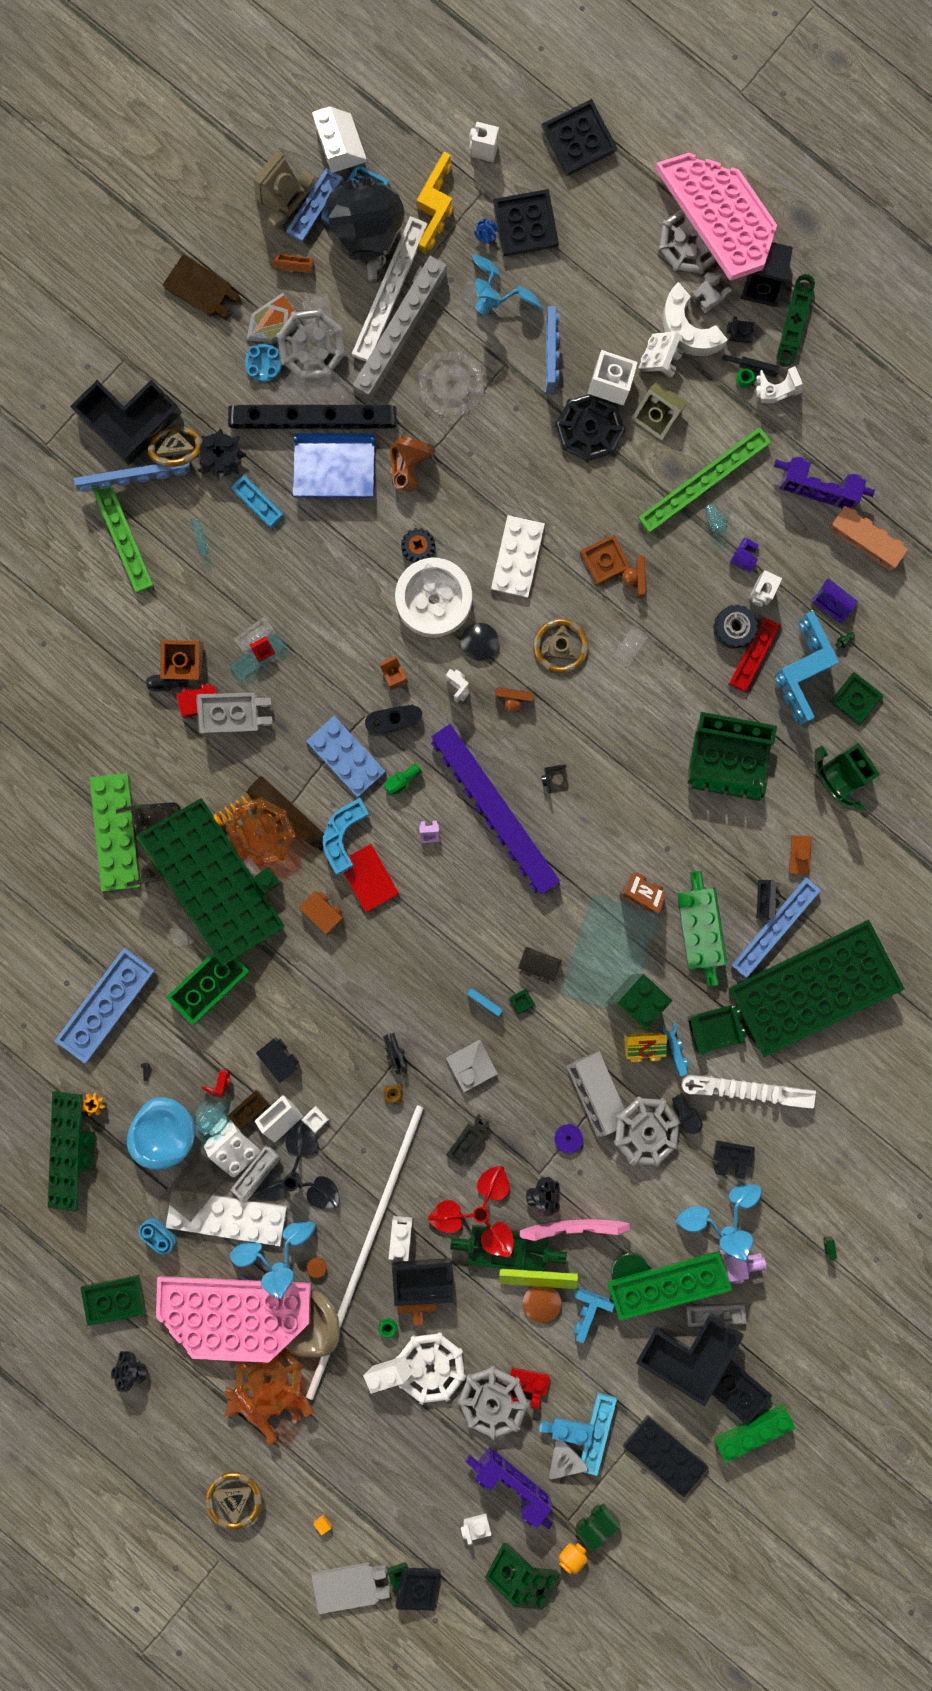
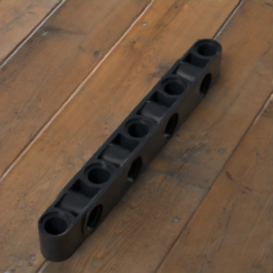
M393 405L228 406V427L234 429H392L397 426V407ZM253 414L260 415L257 420L251 419ZM291 414L298 415L295 420H290L289 416ZM329 414L336 415L335 419L328 420L326 418ZM367 414L374 415L371 420H366L364 417Z

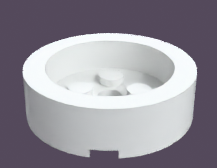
M426 558L413 563L403 572L396 586L395 601L402 621L410 630L424 637L438 638L455 632L467 620L472 606V590L467 576L457 565L441 558ZM436 594L440 598L439 602L431 604L429 597Z

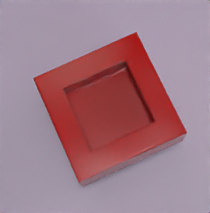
M266 636L249 645L258 662L276 654Z

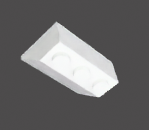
M333 107L312 112L315 127L331 173L367 162L351 113Z

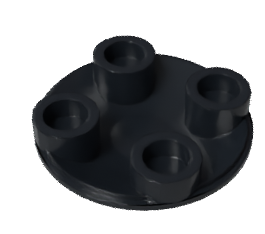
M474 623L468 626L461 636L462 650L467 657L473 660L482 661L491 658L499 645L496 631L485 623Z

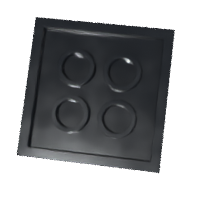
M592 99L541 124V128L566 176L617 152V146Z
M549 189L493 199L503 257L559 247Z

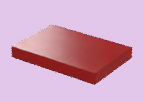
M372 844L349 856L354 867L343 873L365 912L399 894Z

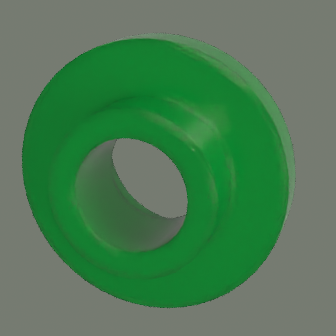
M741 369L736 375V382L742 388L752 386L755 381V375L750 369ZM746 376L748 381H743L742 377Z
M391 1318L383 1319L378 1326V1331L384 1338H392L398 1330L397 1323ZM385 1325H390L392 1329L387 1331L384 1327Z

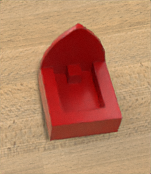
M223 1069L219 1071L216 1088L201 1086V1088L212 1096L223 1098L226 1087L229 1088L231 1076H228L229 1071Z

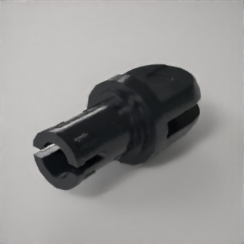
M159 674L149 676L146 679V687L151 692H170L175 687H188L189 682L188 679H160Z
M395 1032L390 1033L389 1036L388 1034L384 1035L383 1038L388 1049L387 1060L391 1059L395 1073L401 1075L396 1060L398 1057L402 1070L406 1073L407 1066L403 1057L405 1051L399 1048Z
M683 1093L673 1097L672 1100L680 1112L678 1118L684 1129L690 1134L699 1133L703 1124L696 1109L689 1107Z

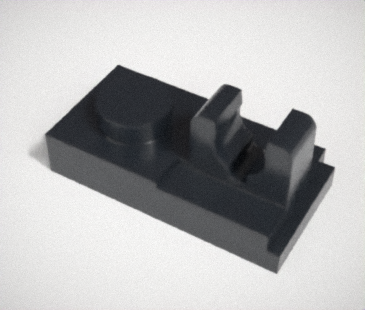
M758 880L756 918L775 919V898L780 897V894H776V887H780V883H776L774 880Z

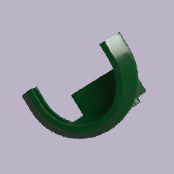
M856 743L824 765L823 759L828 756V753L823 746L815 749V769L828 793L840 805L858 813L866 811L861 801L853 802L845 798L859 787L868 784L881 775L861 745Z

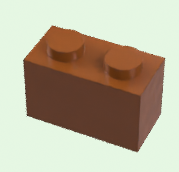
M314 891L299 909L327 935L343 919L341 916L343 912L336 905L332 907L327 902L329 898L322 891L320 893Z

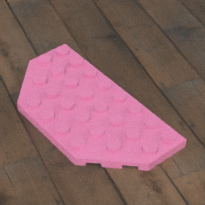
M691 153L656 163L655 170L728 279L731 281L763 270L777 224L740 170L733 167L731 170L720 167L721 163L706 159V162L696 159V155Z
M159 1276L157 1278L156 1318L161 1323H164L170 1330V1334L179 1344L181 1343L192 1359L269 1363L310 1323L311 1283L292 1282L281 1300L267 1293L263 1289L261 1281L168 1276Z

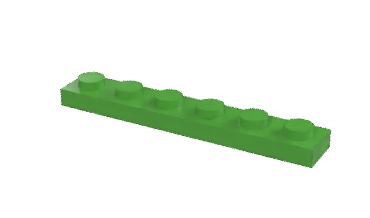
M111 485L107 489H100V487L92 488L135 592L139 593L154 587L113 486Z

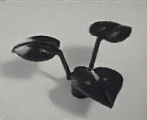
M306 1123L296 1124L286 1137L288 1152L292 1154L298 1153L292 1171L284 1180H281L279 1173L271 1170L251 1195L252 1197L263 1201H277L285 1195L286 1190L292 1192L297 1187L311 1186L307 1190L306 1196L312 1206L322 1209L338 1207V1189L330 1178L318 1176L314 1184L311 1182L301 1183V1177L296 1173L301 1154H312L318 1144L317 1136Z

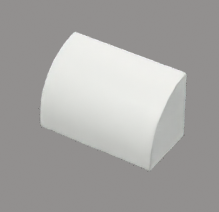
M283 1095L259 1116L255 1123L262 1134L276 1142L303 1118V1115Z

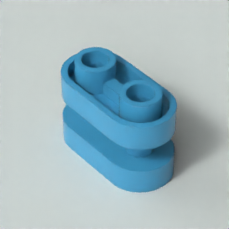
M149 1218L139 1227L140 1238L158 1254H167L176 1245V1235L157 1218Z

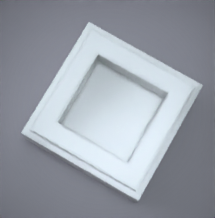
M317 1106L302 1119L314 1134L329 1120Z

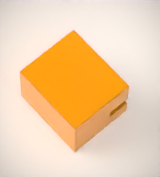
M324 1514L315 1520L313 1524L321 1536L329 1531L332 1526Z

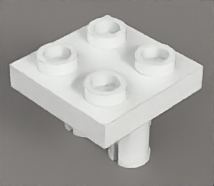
M677 331L652 334L638 369L642 372L661 371L667 377H672L675 373L674 371H676V367L670 364L672 357L675 360H679L683 353V349L677 346L681 334Z

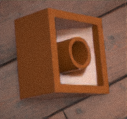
M161 640L160 679L199 680L203 664V642Z

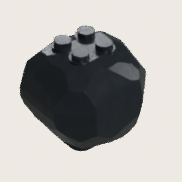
M374 177L359 178L358 183L355 180L341 181V186L329 194L321 216L323 226L329 238L343 254L352 260L390 254V248L404 221V206L399 195L385 184L375 181Z

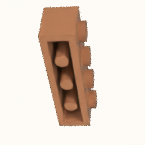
M844 506L828 528V530L890 572L896 568L908 550L902 541L894 540L886 530L878 529L871 520L862 518L851 507L847 508Z

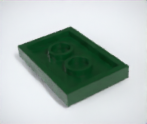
M139 1275L80 1287L87 1326L146 1314Z

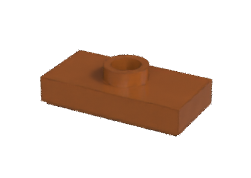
M277 254L273 262V268L288 270L292 273H311L314 266L313 258Z

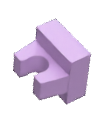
M436 820L432 822L433 825L426 826L425 821H421L419 826L421 843L440 842L439 825Z

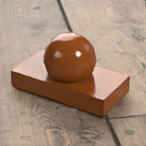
M637 556L636 569L628 568L622 574V581L625 585L636 586L637 598H643L646 594L644 556Z
M497 687L495 696L506 697L504 699L505 709L508 712L516 713L522 707V700L533 701L534 693Z

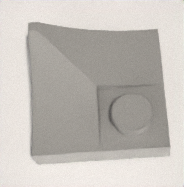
M481 1040L446 1058L463 1092L498 1074Z

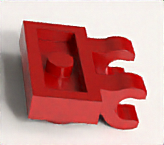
M511 1367L510 1375L520 1379L519 1383L522 1390L532 1393L531 1408L539 1409L540 1395H547L550 1374ZM513 1389L512 1399L516 1402L518 1399Z

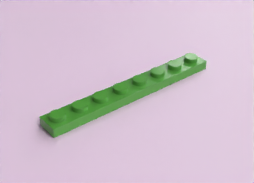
M759 427L640 515L638 520L650 534L767 447L771 441Z

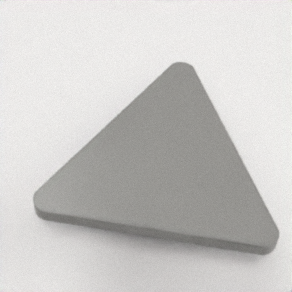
M556 1440L549 1473L551 1480L588 1470V1466L565 1441Z

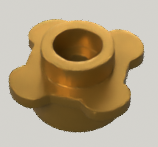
M400 1084L384 1086V1102L386 1104L401 1103L403 1101L401 1096L402 1086Z

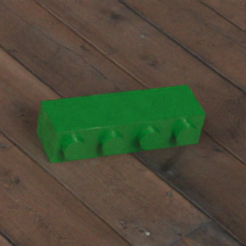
M781 1404L753 1418L748 1425L743 1423L715 1437L714 1440L725 1463L796 1427L784 1404Z

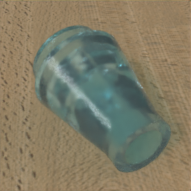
M715 503L709 504L704 508L709 528L713 533H719L728 527L726 524L727 520L718 510Z

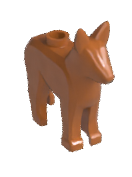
M275 1380L269 1384L266 1381L257 1388L258 1392L253 1396L235 1392L229 1387H226V1391L223 1392L228 1398L225 1417L230 1418L237 1413H241L251 1424L263 1432L268 1445L277 1440L276 1437L279 1435L269 1420L276 1405H280L290 1412L293 1424L302 1418L300 1410L305 1418L314 1412L307 1398L297 1392L286 1381Z

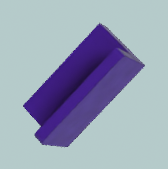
M830 579L824 582L811 599L814 604L839 623L845 620L858 602Z

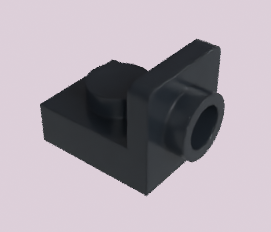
M733 316L732 321L728 322L726 334H729V341L752 343L755 322L739 321L737 316Z

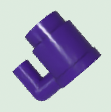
M743 538L729 563L744 571L751 572L758 559L746 551V548L748 547L756 551L759 544L748 538Z

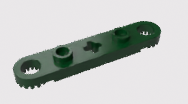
M810 274L799 276L794 286L776 355L778 364L783 367L792 365L797 356L815 287V279ZM807 280L810 283V287L804 289L801 287L800 282ZM795 316H797L798 320L801 322L794 324V320L792 319ZM783 352L790 353L791 360L786 361L782 359L781 354Z

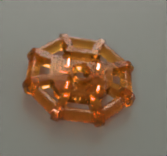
M259 797L256 800L243 804L238 803L235 806V811L229 825L226 826V831L229 832L237 853L260 867L267 863L286 859L287 851L296 837L288 820L287 811L266 801L264 797ZM257 808V813L248 814L247 810ZM264 808L276 814V816L273 818L271 814L263 813ZM240 817L244 819L241 827L237 826ZM279 819L285 832H280L277 824ZM258 828L263 830V837H261L260 834L256 833V831H258ZM237 833H240L244 844H241ZM279 839H284V842L281 848L279 849L276 846V844L279 841ZM247 847H248V848L251 847V848L255 849L254 851L257 852V853L254 854V853H252V852L246 850V848H247ZM271 850L273 853L267 856L263 855V852Z
M285 1348L269 1363L256 1362L250 1368L247 1367L251 1363L249 1361L236 1363L233 1395L238 1397L248 1409L250 1415L276 1414L278 1416L287 1405L301 1394L302 1363H299ZM284 1357L291 1366L284 1368L279 1362L280 1359ZM244 1372L248 1373L249 1376L246 1385H243ZM289 1373H293L292 1387L287 1385ZM265 1375H272L270 1383H263ZM250 1390L255 1396L253 1401L247 1397L246 1391ZM284 1390L289 1392L279 1403L277 1402L276 1398ZM260 1400H271L272 1406H259Z

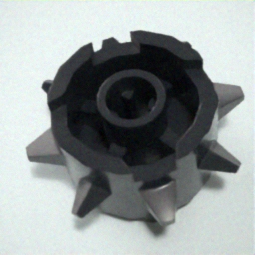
M219 429L218 433L201 437L203 442L201 443L200 454L197 458H200L204 464L201 469L202 474L211 472L217 476L218 481H221L223 476L230 475L231 472L235 474L240 473L237 467L240 464V459L246 457V453L240 452L237 447L240 439L239 436L231 438L223 434L222 429ZM223 452L221 457H217V454Z

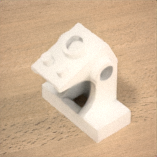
M795 366L788 369L785 381L777 385L769 383L762 370L760 371V376H757V383H761L760 386H757V397H761V403H776L793 394L796 396L802 393L803 383Z

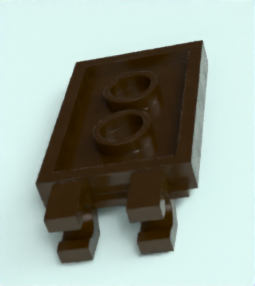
M182 254L163 283V287L209 317L215 313L226 321L231 314L227 308L221 305L223 299L226 298L236 305L241 300L239 294L231 289L229 282Z

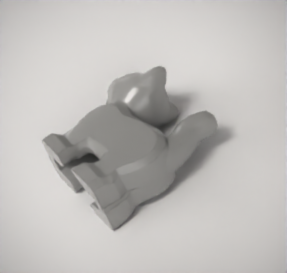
M707 272L704 275V283L697 290H693L690 293L691 299L694 302L699 299L703 300L700 302L701 306L699 308L704 314L710 311L711 308L716 307L732 291L730 287H727L719 293L714 288L719 284L722 274L718 275L717 273Z

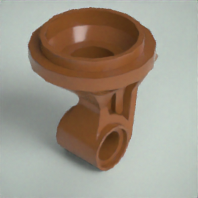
M401 435V438H396L395 443L389 448L392 461L389 473L392 474L393 484L396 488L412 492L417 486V479L414 476L413 468L424 460L435 456L436 450L433 449L431 444Z

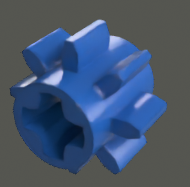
M485 218L476 223L477 230L473 232L477 240L489 243L496 238L495 232L498 231L495 222Z

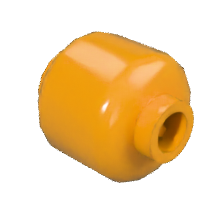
M572 1543L567 1544L559 1554V1565L570 1575L572 1573L578 1574L588 1561L585 1555L586 1550L579 1543L576 1546Z

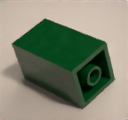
M631 974L606 1003L634 1029L647 1030L673 1000L645 974Z

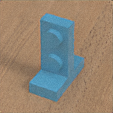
M577 1287L574 1293L575 1298L587 1302V1305L583 1304L580 1315H582L581 1321L576 1323L573 1333L575 1334L576 1341L584 1343L597 1307L612 1312L614 1302L611 1299Z

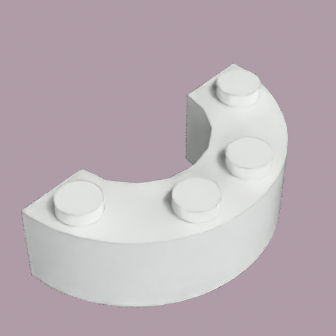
M678 282L669 293L663 310L662 321L664 331H677L681 334L677 346L683 349V352L686 354L707 356L717 353L725 347L728 339L716 325L710 329L701 330L688 323L684 309L687 307L691 296Z

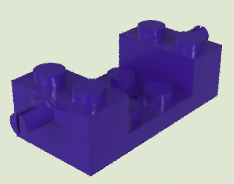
M793 457L790 462L775 460L774 467L784 470L779 487L781 490L839 508L846 506L853 509L860 503L862 494L870 497L874 496L875 489L865 487L867 480L862 479V476L858 474H848L840 485L835 483L826 484L816 477L807 478L811 463L807 462L803 457Z
M491 1447L486 1450L478 1462L471 1455L467 1457L465 1463L474 1469L476 1482L481 1487H487L491 1490L501 1478L502 1483L508 1488H514L517 1491V1495L522 1499L521 1513L524 1522L529 1526L534 1525L536 1528L540 1524L548 1530L551 1528L553 1522L546 1518L552 1510L549 1494Z

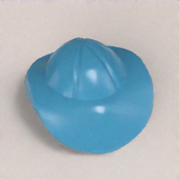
M163 1097L150 1099L136 1114L128 1130L127 1148L131 1157L138 1164L148 1169L161 1170L173 1167L187 1156L195 1138L194 1120L187 1109L173 1099Z

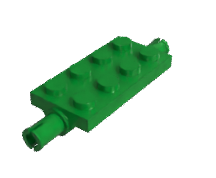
M702 870L690 872L693 889L690 892L677 893L689 969H705L707 986L719 985L716 968L728 964L716 888L706 889L704 887Z

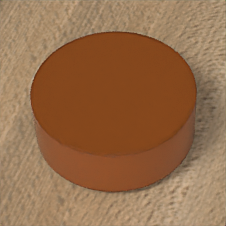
M320 1257L312 1258L307 1264V1272L314 1278H319L326 1272L327 1264Z

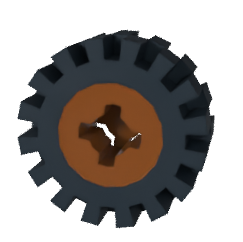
M414 528V530H409L407 534H404L403 540H401V549L403 556L410 563L413 564L419 560L431 558L435 554V540L428 530L424 531L423 528Z

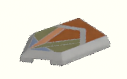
M283 293L251 314L247 341H257L268 345H274L278 342L276 333H279L292 315L291 313L293 311L296 312ZM297 323L294 324L287 335L299 328Z

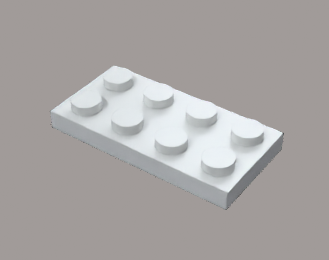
M507 516L492 582V591L528 598L545 523Z

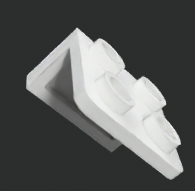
M231 1120L224 1124L220 1131L209 1138L204 1145L208 1157L231 1177H236L261 1152L255 1144L240 1132Z

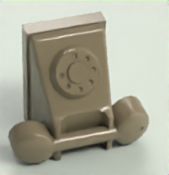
M278 149L254 178L256 201L276 211L267 220V224L274 229L281 228L287 222L288 218L305 197L311 193L315 184V177L306 169L303 170L299 180H297L284 158V154Z

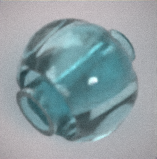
M210 1101L200 1103L193 1112V1120L197 1122L195 1128L204 1136L208 1133L212 1136L221 1134L220 1132L228 1124V1116L225 1112L227 1108L219 1101L217 1103Z

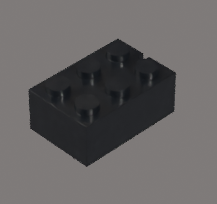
M451 1258L393 1262L394 1306L453 1302Z

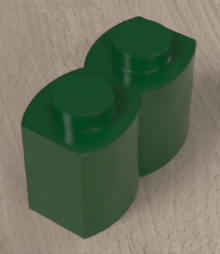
M603 1503L602 1505H596L591 1510L589 1517L578 1521L575 1532L588 1549L593 1552L607 1538L613 1535L620 1528L621 1524L617 1517Z

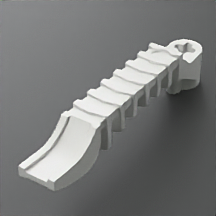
M686 1075L681 1083L683 1090L688 1094H718L721 1097L727 1095L730 1098L735 1096L740 1097V1099H759L762 1102L771 1101L773 1104L780 1102L783 1105L814 1108L815 1090L697 1075ZM690 1080H693L694 1084H697L696 1086H692V1089H689L688 1085H685L686 1083H689Z

